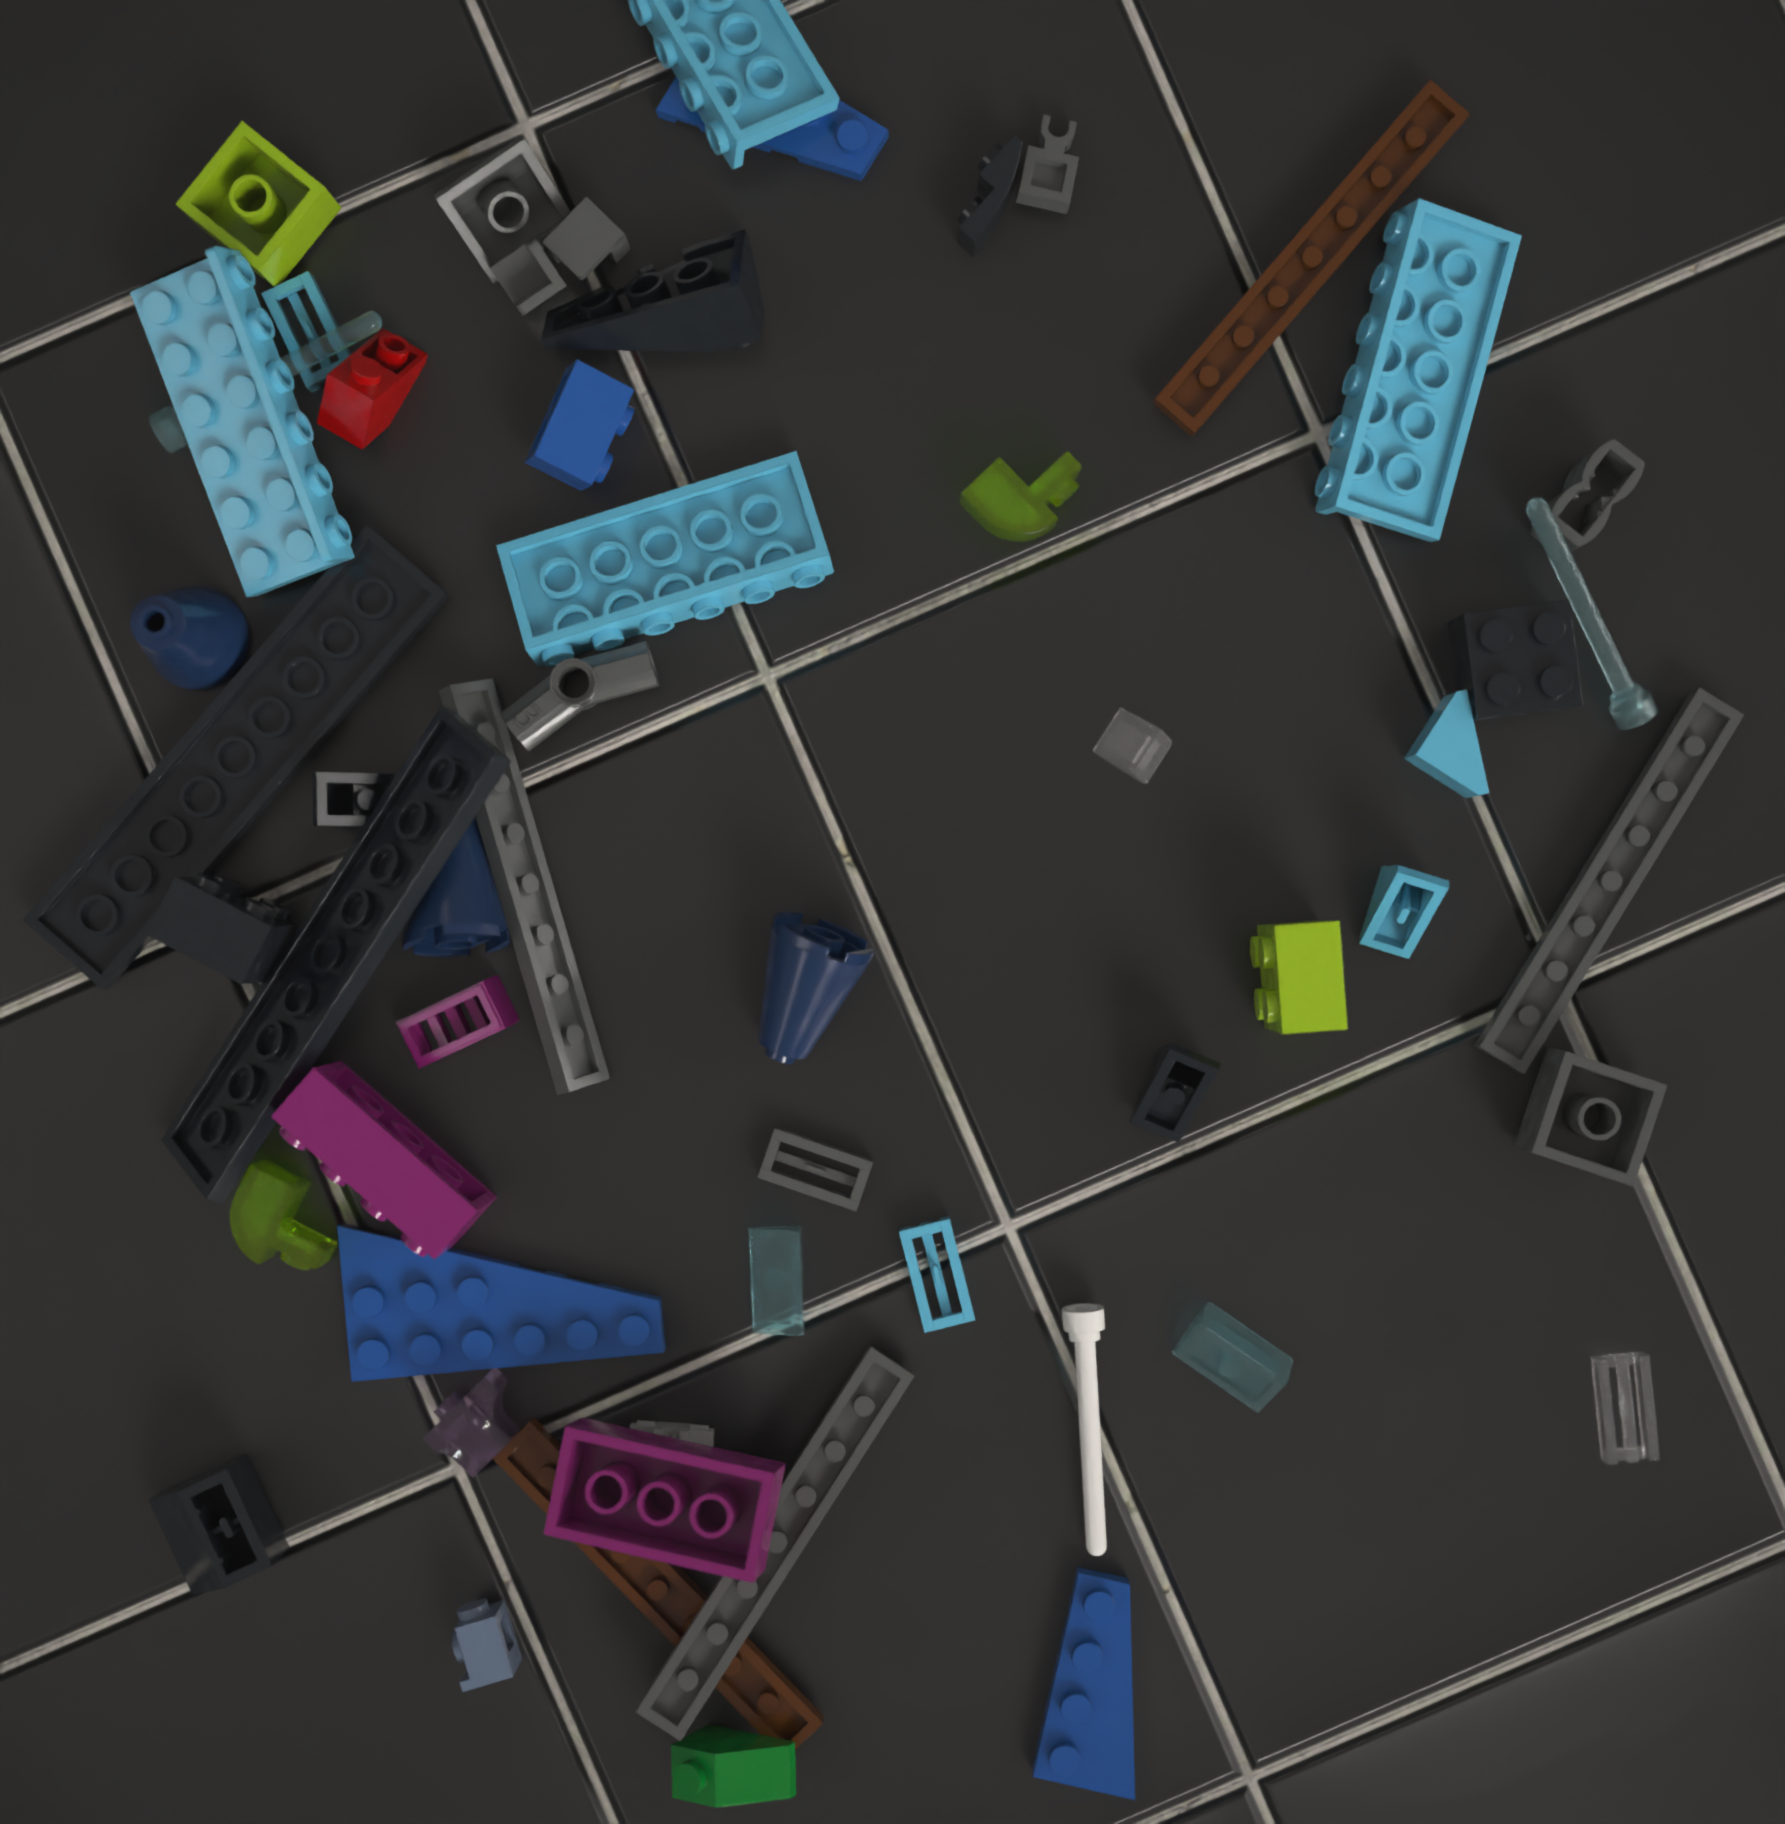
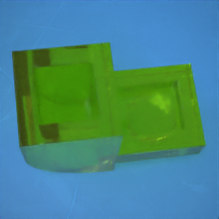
M1066 451L1028 487L999 457L961 493L960 504L984 529L999 538L1017 542L1033 540L1045 535L1055 527L1058 517L1047 505L1051 502L1056 508L1060 507L1079 488L1075 479L1078 477L1082 465Z
M265 1159L249 1165L234 1195L230 1208V1226L233 1237L241 1251L258 1265L274 1257L278 1250L282 1252L281 1260L292 1267L301 1270H309L310 1267L318 1269L330 1261L338 1242L293 1220L311 1182Z

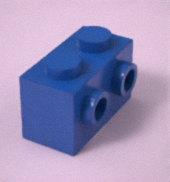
M578 359L565 369L524 463L580 491L592 486L594 481L600 484L608 473L614 455L607 452L615 434L619 436L624 434L632 419L635 408L628 405L634 389Z

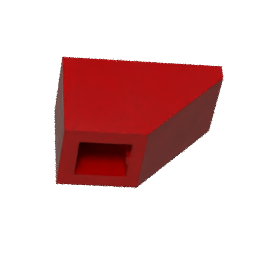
M383 328L327 374L317 424L363 450L390 426L423 369L428 354L408 343L403 337Z

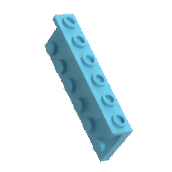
M628 0L635 21L640 26L646 25L652 35L655 52L660 63L665 69L671 68L679 80L680 93L687 108L691 112L697 111L704 122L706 137L712 150L717 155L723 154L732 170L743 166L746 149L837 110L839 103L838 94L780 0Z
M1420 198L1391 215L1383 234V241L1387 243L1384 258L1375 269L1370 282L1369 290L1374 295L1369 313L1361 320L1356 334V343L1360 345L1356 361L1349 368L1343 381L1342 393L1346 395L1342 413L1335 419L1329 433L1328 442L1332 446L1327 466L1321 470L1316 481L1315 495L1319 497L1315 509L1316 512L1324 515L1339 512L1427 542L1440 540L1522 235Z
M213 246L205 250L206 259L131 291L130 294L246 597H254L353 559L355 556L350 545L352 543L350 527L346 520L339 515L331 495L333 491L331 477L327 469L319 463L312 444L314 439L312 426L307 417L300 412L293 394L294 379L285 362L280 359L273 341L275 336L274 325L267 312L261 308L255 293L253 269L239 250Z
M797 451L496 545L525 650L537 666L545 665L547 667H555L565 659L575 658L576 654L592 649L597 651L615 649L621 646L625 639L643 633L651 636L666 633L675 626V623L694 617L698 620L714 618L723 613L725 607L741 602L747 604L761 603L772 598L776 591L792 586L797 588L812 587L821 583L825 576L834 572Z

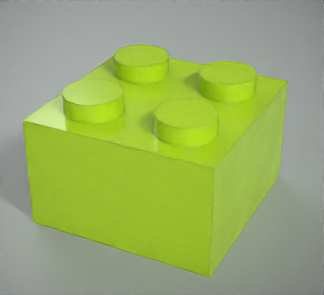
M241 121L175 204L197 226L223 247L239 250L241 255L249 262L253 271L273 287L285 280L341 210V206L326 187L243 121Z
M1318 920L1257 925L1258 936H1251L1250 938L1253 968L1260 967L1262 988L1254 990V1009L1257 1020H1264L1265 1029L1280 1034L1347 1030L1340 921Z

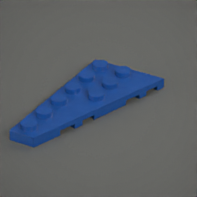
M346 1223L337 1225L351 1382L664 1353L666 1350L662 1301L659 1296L603 1283L598 1285L568 1278L564 1274L552 1271H538L521 1267L517 1263L453 1248L448 1249L434 1260L428 1254L422 1257L414 1253L403 1243L400 1236L360 1229L359 1226Z

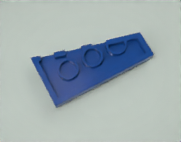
M675 77L656 108L657 117L676 123V120L691 124L699 127L700 131L705 132V124L698 112H691L684 103L680 93L679 80ZM839 100L836 111L753 146V148L771 153V150L796 157L798 162L862 181L889 138V130Z
M1077 1567L1033 1761L1032 1774L1034 1778L1135 1800L1130 1583L1128 1578Z

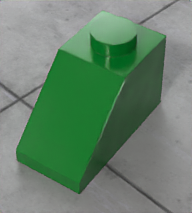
M707 1724L682 1738L681 1741L671 1745L672 1798L718 1808L791 1799L796 1795L794 1741Z

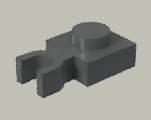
M1043 115L1038 135V144L1041 148L1028 145L1016 203L1067 214L1079 157L1065 153L1071 147L1077 122L1069 121L1066 135L1056 137L1048 129L1051 116Z

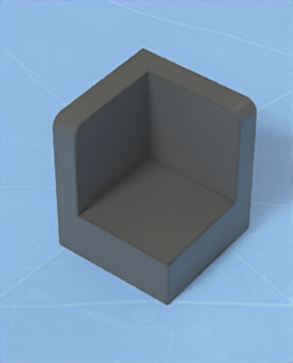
M587 196L542 242L549 256L557 264L562 262L580 280L585 279L607 255L617 264L631 250L625 233Z
M534 238L529 239L489 267L522 316L566 287V284Z

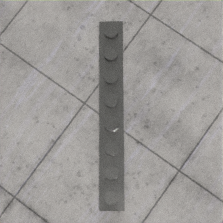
M493 678L448 685L439 690L443 706L460 715L511 760L499 782L493 788L475 817L556 1093L560 1095L608 1080L610 1076L507 725L499 715L502 713V708Z
M1700 687L1691 690L1475 1043V1047L1516 1072L1526 1073L1744 717L1743 713Z
M869 1345L782 1480L765 1570L754 1583L720 1576L638 1703L636 1713L677 1740H682L915 1375L911 1371Z

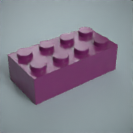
M343 1061L314 1067L271 1116L282 1126L279 1129V1133L289 1144L301 1151H304L306 1148L322 1161L319 1167L329 1179L340 1186H345L346 1183L362 1196L360 1200L362 1207L380 1221L384 1222L386 1219L391 1221L403 1232L400 1236L403 1243L419 1256L425 1257L428 1254L434 1260L463 1237L497 1198L495 1194Z
M580 1418L565 1426L543 1535L754 1583L766 1567L786 1463Z

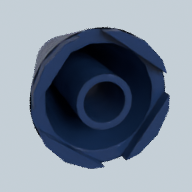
M187 586L147 597L137 604L131 615L130 625L132 633L154 669L165 680L188 690H210L229 682L236 675V670L241 665L243 659L246 660L250 651V627L243 610L227 595L210 587Z
M473 819L470 827L465 831L443 865L440 873L435 877L412 916L404 925L402 949L405 951L413 946V954L420 956L460 957L470 956L469 948H473L478 944L485 943V951L489 953L505 948L510 943L509 928L475 819Z
M779 912L775 914L771 925L758 1035L759 1043L766 1048L764 1053L769 1058L785 1064H793L795 1059H805L808 1057L870 964L875 952L874 948L866 949L869 942L849 929L819 918L817 925L802 924L801 921L804 914L797 912Z

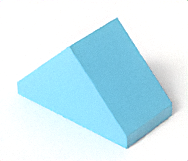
M1467 689L1454 692L1442 698L1404 757L1405 760L1464 798L1489 793Z
M1400 865L1382 866L1360 934L1359 944L1409 959L1449 889V881Z

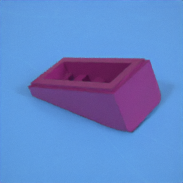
M494 975L397 1021L396 1024L418 1069L517 1023L519 1017L501 979ZM462 1002L465 1003L477 1028L473 1032L459 1005ZM443 1011L456 1034L457 1039L454 1041L440 1015ZM427 1020L439 1045V1048L433 1050L420 1022Z

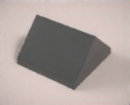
M522 135L433 195L492 283L498 280L489 268L531 238L536 239L541 248L544 249L545 246L542 243L544 239L571 213Z

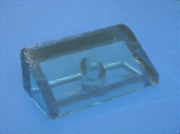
M801 1226L749 1228L753 1333L804 1336L805 1311Z
M1210 1302L1201 1309L1172 1353L1257 1413L1288 1383L1293 1363L1292 1359L1284 1352Z

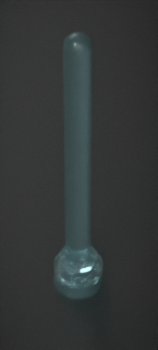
M368 311L280 359L288 366L292 376H295L378 332L382 327V318L378 313ZM168 405L149 416V421L156 437L167 451L174 453L188 445L173 407Z
M1540 497L1532 498L1526 505L1527 515L1613 693L1610 696L1612 704L1609 707V711L1618 729L1627 730L1638 727L1655 717L1658 713V708L1649 690L1642 689L1638 683L1633 684L1547 502Z

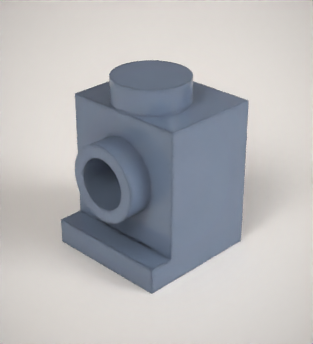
M478 1599L460 1606L456 1610L459 1622L454 1628L455 1632L452 1633V1647L458 1663H465L467 1669L460 1680L462 1692L514 1677L522 1661V1656L505 1600L488 1604L487 1599Z

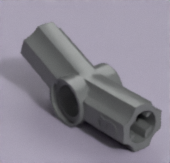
M645 641L583 659H565L554 667L550 676L499 715L514 736L528 751H531L582 710H587L600 702L659 687L658 675L648 643ZM574 672H586L589 677V687L586 693L578 698L568 697L564 686L566 679Z

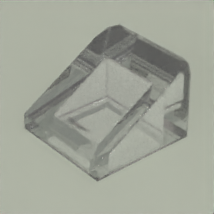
M1120 707L1092 751L1129 776L1146 784L1171 747L1172 740L1159 727Z

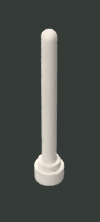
M1082 1303L1063 1307L1062 1318L1063 1330L1069 1333V1341L1075 1344L1086 1549L1091 1555L1100 1556L1106 1551L1107 1539L1095 1341L1100 1340V1331L1105 1329L1104 1306Z

